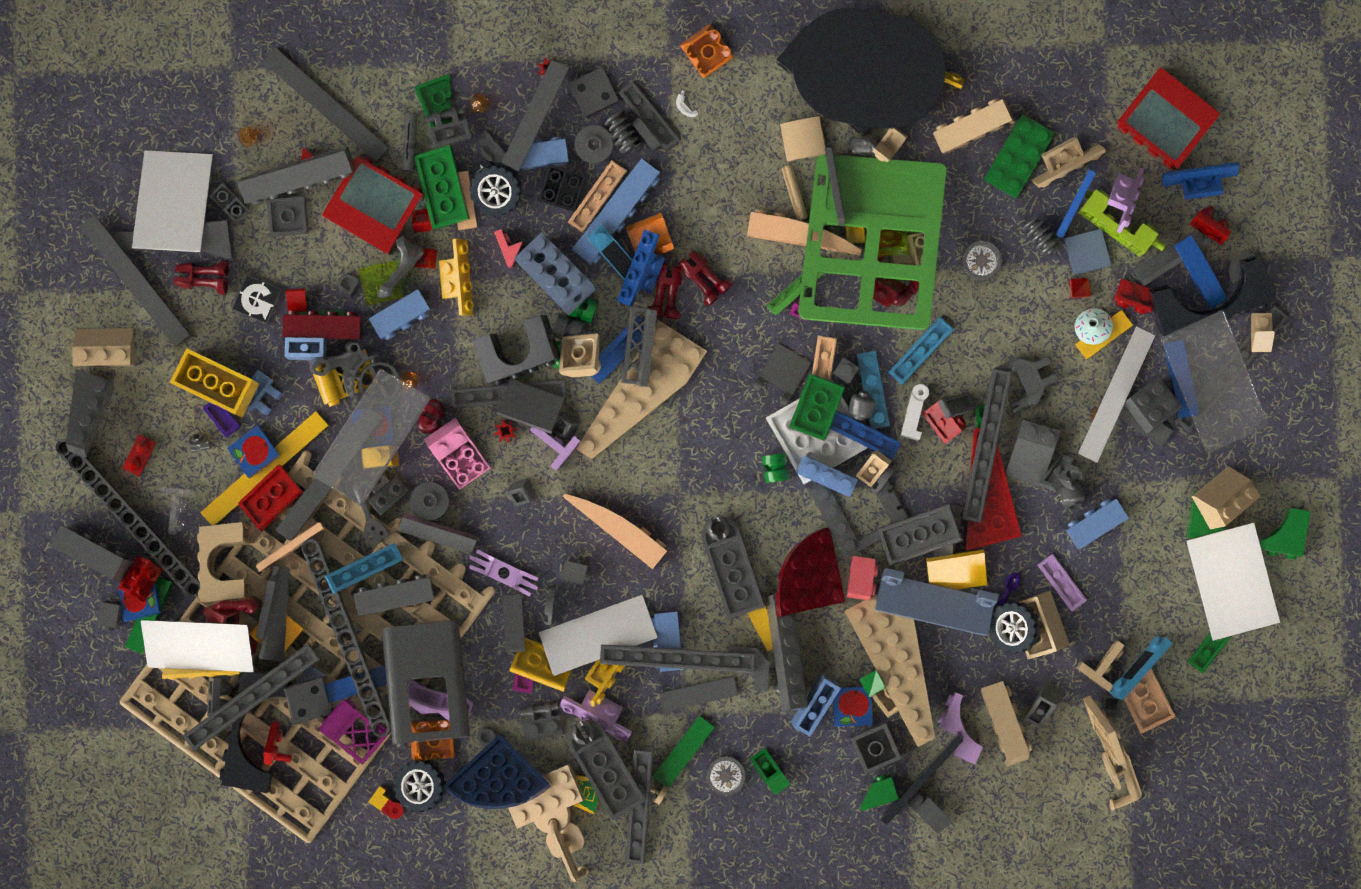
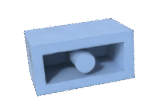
M285 338V357L288 360L326 358L327 341L324 338Z

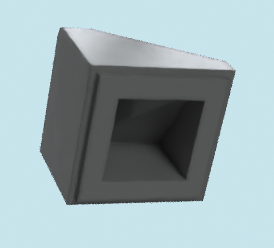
M562 412L559 413L553 430L563 440L571 439L575 435L580 423L570 413Z
M527 479L511 484L507 490L516 507L532 502L535 497V492Z
M1103 694L1101 710L1105 711L1107 717L1122 718L1124 700L1115 698L1112 695Z

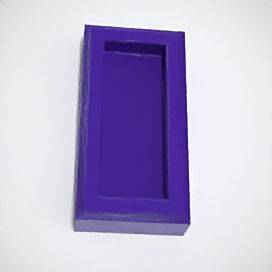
M210 402L203 407V410L225 438L241 427L231 412Z

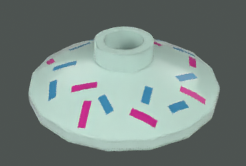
M1093 308L1082 312L1076 319L1074 327L1076 335L1081 341L1086 344L1095 345L1109 338L1112 334L1113 323L1108 313L1101 309ZM1091 322L1097 323L1095 326H1090Z

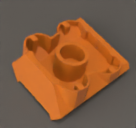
M712 24L706 25L680 45L702 78H705L734 57Z
M662 213L626 227L634 252L637 250L644 229L660 235L653 252L654 254H665L674 249Z
M448 720L411 722L413 733L450 729V722ZM453 739L411 743L413 761L454 758Z

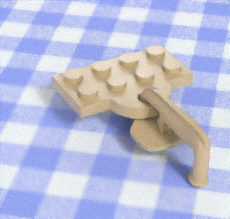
M1087 696L1083 700L1093 729L1100 738L1105 750L1102 754V759L1107 773L1118 790L1121 789L1118 777L1123 775L1129 791L1127 796L1117 800L1110 799V808L1113 811L1116 808L1139 800L1142 792L1130 757L1122 743L1119 744L1118 739L1121 737L1117 728H1114L1110 718H1107L1105 711L1101 710L1098 701L1094 702L1091 696Z
M568 764L543 775L551 785L544 793L524 804L508 809L517 829L534 822L538 829L548 833L546 843L551 854L557 858L562 857L571 880L578 882L588 875L589 870L585 866H580L577 869L571 853L583 848L585 838L580 827L569 822L571 815L569 807L584 801L585 797L571 765Z

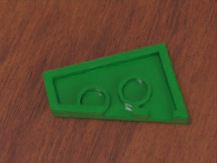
M450 74L414 87L425 116L432 115L433 112H446L452 108ZM452 119L441 120L442 125L452 123ZM434 122L428 123L430 128L436 126Z

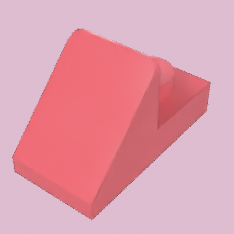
M501 229L497 230L494 233L507 266L511 269L516 262L514 258L520 253L524 243L522 241L508 246L511 241L507 232L503 234Z

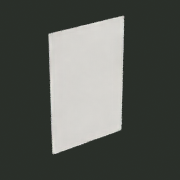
M144 151L132 248L201 252L212 154Z
M1254 523L1186 541L1212 640L1280 623Z

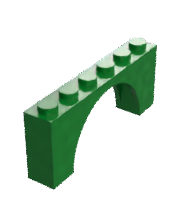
M1192 498L1186 538L1195 539L1226 530L1224 527L1210 529ZM1288 508L1285 519L1280 527L1270 536L1259 540L1261 550L1266 551V555L1278 557V553L1285 554V558L1297 560V557H1303L1310 511Z

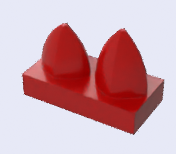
M1213 206L1205 207L1194 216L1189 225L1222 245L1232 232L1229 230L1227 219H1222L1216 222L1213 220Z
M139 434L122 469L140 477L157 443Z

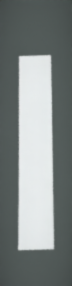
M1135 328L1078 454L1098 462L1155 335L1141 328Z

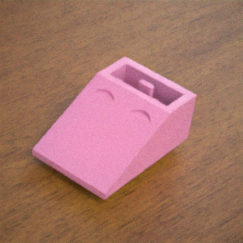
M456 417L424 439L428 448L459 490L490 469V466Z

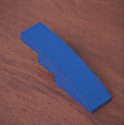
M1192 235L1173 245L1182 258V263L1191 275V280L1209 308L1213 309L1225 301L1227 298Z

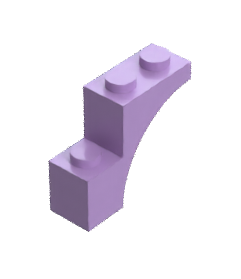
M413 680L407 681L409 705L420 714L440 713L449 721L447 693L431 690ZM466 698L469 719L473 703Z
M954 692L953 695L949 694L945 705L948 706L946 712H941L939 716V727L955 735L957 732H960L964 737L963 742L954 750L953 755L976 764L983 746L974 742L964 730L960 718V704L963 695Z

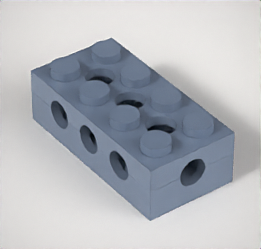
M542 232L514 258L520 267L567 315H570L596 290L593 284Z

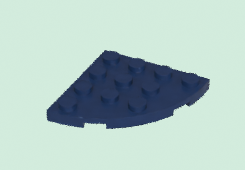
M500 734L443 786L450 795L459 801L484 809H504L518 806L535 799L551 787L550 783Z

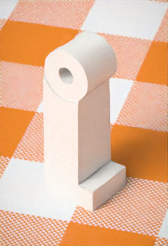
M923 384L916 385L911 392L900 434L902 437L917 441L920 440L922 432L916 430L923 402L929 395L928 388Z

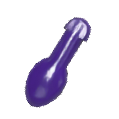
M1017 572L1010 574L1004 582L1005 588L997 601L998 606L1006 604L1010 593L1019 586L1020 575Z

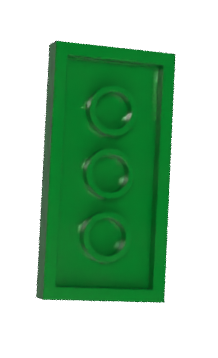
M1022 114L983 180L1017 199L1040 160L1041 154L1044 153L1055 133Z
M448 145L414 156L432 229L436 230L470 220L452 146Z

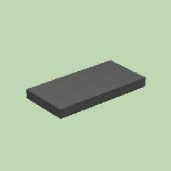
M951 504L878 529L890 566L963 541Z

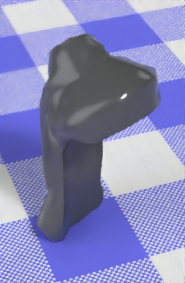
M404 235L396 239V249L401 257L400 266L380 287L377 297L385 298L392 296L395 286L398 285L402 277L424 255L421 244L413 243Z

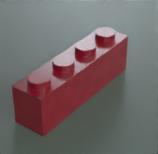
M288 310V314H283L282 338L361 339L362 316H358L357 312H345V315H338L337 311H326V315H319V311H307V314H299V311Z

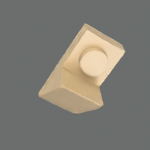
M1252 313L1251 352H1271L1275 331H1272V313Z
M876 449L856 474V477L872 487L889 466L891 460Z

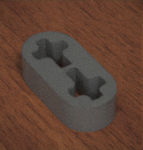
M639 117L631 122L634 129L652 151L661 146Z

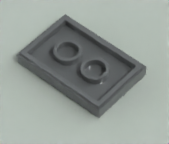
M510 379L497 415L551 434L564 398Z

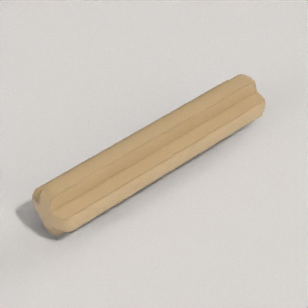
M785 166L782 168L796 219L798 221L805 220L808 216L793 166Z

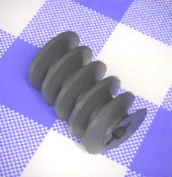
M624 110L613 114L604 123L605 127H610L608 132L610 134L614 133L612 140H618L615 145L616 147H621L619 149L621 154L628 153L642 145V143H635L639 139L638 136L632 137L635 130H628L632 125L631 123L625 124L628 117H621Z
M1039 216L1028 222L1022 230H1030L1027 237L1034 236L1031 242L1032 244L1038 242L1036 250L1043 249L1040 255L1049 256L1063 246V244L1056 245L1058 237L1051 238L1054 232H1047L1050 226H1043L1042 224L1045 222V219L1038 220Z

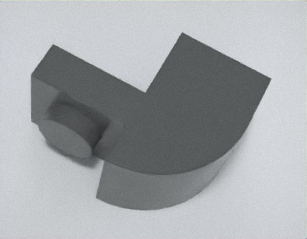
M921 789L907 802L937 834L952 821Z

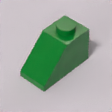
M766 748L750 758V761L774 795L790 785Z
M886 774L875 777L876 781L871 783L860 805L861 811L899 800L891 776L887 777Z

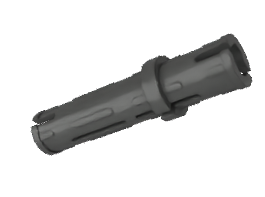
M406 113L404 149H402V154H404L402 171L414 172V156L417 155L415 147L418 114Z

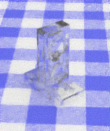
M157 487L158 495L172 496L168 534L179 535V531L182 532L183 520H180L181 512L185 511V501H182L183 497L198 498L199 491Z

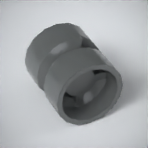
M559 313L553 328L554 337L562 340L565 336L581 335L585 322L578 319L570 320V316Z

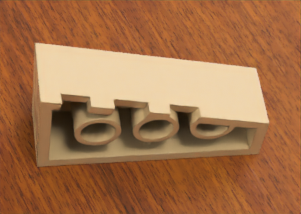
M996 98L988 102L989 106L983 109L980 106L971 110V115L966 117L961 115L953 119L954 123L948 126L944 123L936 127L937 131L933 132L942 154L968 144L970 140L975 141L982 138L987 132L991 133L1002 129L1003 125L1008 122L1010 124L1015 123L1016 121L1007 101Z
M1001 681L981 688V694L989 717L992 718L991 722L994 732L999 737L998 742L1001 752L1005 753L1006 767L1028 760L1029 751L1032 749L1029 740H1025L1022 733L1025 732L1022 722L1017 720L1018 710L1015 703L1011 704L1009 697L1012 694L1009 686H1005L1004 682Z

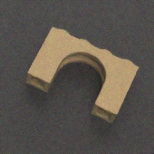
M239 522L199 527V533L197 534V541L199 543L197 557L200 563V571H198L200 590L198 591V597L201 603L211 606L216 601L236 600L237 598L241 599L251 596V582L245 579L220 581L214 569L215 560L221 551L228 547L250 545L249 525Z

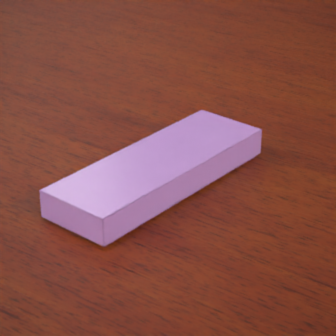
M1051 554L1037 565L1070 611L1075 610L1087 601L1054 554Z

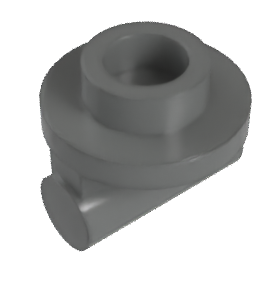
M195 433L189 439L192 453L211 449L206 434Z

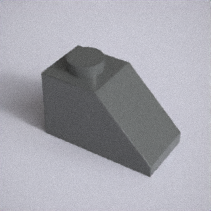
M1046 681L1038 691L1024 719L1041 728L1056 708L1063 690Z

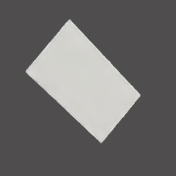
M643 595L539 632L553 676L599 660L601 644L637 646L657 638Z
M141 620L148 667L253 672L247 625Z

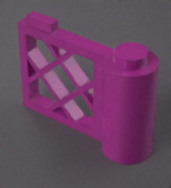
M350 698L348 700L343 699L318 729L363 765L387 736L380 737L378 741L369 742L368 732L373 730L367 727V724L371 726L368 718L356 709L358 705ZM358 717L365 721V729L354 730L353 723ZM378 725L379 732L385 733L387 731L384 726ZM366 732V742L355 743L354 733ZM352 733L353 744H343L339 740L343 734ZM367 745L366 755L363 758L359 757L356 754L355 747Z

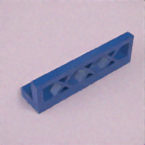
M638 315L634 320L639 324L643 321V318ZM628 326L599 354L601 369L597 374L591 376L598 384L624 360ZM639 329L632 333V339L635 343L642 339V333Z

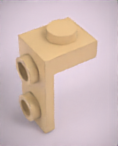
M889 129L872 152L875 153V157L880 161L889 162L908 136L899 129Z

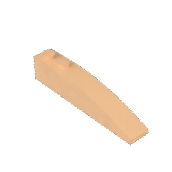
M755 210V212L750 214L747 236L806 246L809 224L785 218V214L774 213L773 216L767 215L766 211ZM823 229L821 249L855 255L861 254V249ZM813 231L812 241H818L819 232Z
M568 494L563 495L566 500L650 568L653 569L667 552L664 549L666 545L659 539L656 541L649 537L651 533L644 527L639 529L623 517L587 500Z

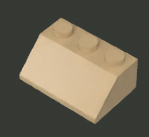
M134 328L76 329L73 342V366H134Z
M1231 467L1225 468L1192 496L1210 529L1227 526L1261 497L1252 480Z
M1051 591L1018 602L1027 604V607H1032L1034 609L1033 612L1037 613L1039 617L1038 622L1041 623V628H1039L1041 634L1037 638L1038 642L1030 650L1025 651L1027 659L1053 653L1070 646ZM1014 614V615H1015V621L1017 622L1020 617H1019L1018 615ZM1022 621L1021 624L1025 627V623ZM1021 630L1020 633L1024 637L1025 631Z

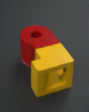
M380 785L368 802L390 818H400L404 813V807L400 805L401 802L393 801L384 793L387 789Z

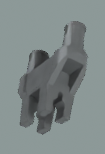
M1048 356L1036 362L1010 357L1007 363L995 368L1016 373L1025 392V397L1009 403L1011 408L1019 405V407L1012 410L1014 414L1028 407L1036 408L1044 388L1059 380L1056 373L1044 379H1041L1038 373V369L1051 364Z

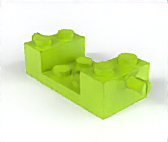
M1087 190L1085 194L1087 200L1078 211L1080 215L1139 257L1145 254L1151 245L1161 251L1165 248L1166 244L1157 239L1159 234L1155 232L1156 228L1148 223L1146 225L1142 223L1133 234H1131L1132 230L1128 227H1124L1121 233H1118L1119 224L1115 222L1116 219L1108 213L1106 215L1103 214L1109 205L1107 204L1109 195L1103 190Z

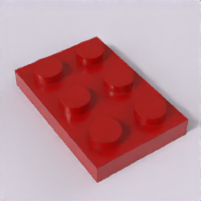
M278 464L238 502V505L257 529L263 531L303 491L284 467Z

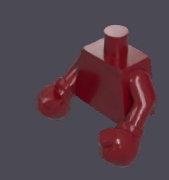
M879 250L878 261L882 262L886 257L885 250ZM877 278L875 280L873 299L887 308L893 305L903 306L912 295L919 291L920 283L910 280V284L906 286L896 279Z
M253 596L237 598L236 600L216 601L213 605L204 608L203 615L206 617V623L239 625L240 611L251 614L257 610L259 603ZM249 635L251 655L256 652L258 643Z

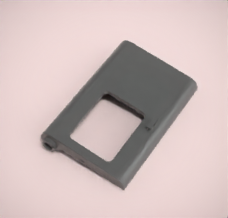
M449 621L383 628L382 638L392 744L397 745V748H406L409 743L470 737L459 622ZM444 677L446 680L450 729L413 733L411 730L407 681Z

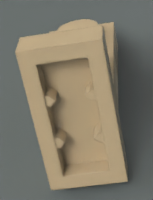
M1116 640L1094 670L1083 662H1080L1076 668L1103 689L1110 692L1113 685L1104 679L1102 675L1109 673L1112 668L1110 664L1114 659L1118 660L1124 652L1122 648L1125 645Z

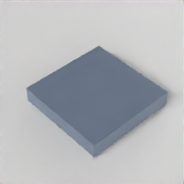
M1102 229L1064 238L1073 275L1111 266Z

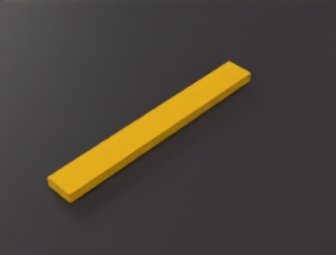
M315 411L275 446V449L280 454L278 458L250 479L246 474H243L200 513L211 525L218 524L278 464L284 466L329 425Z

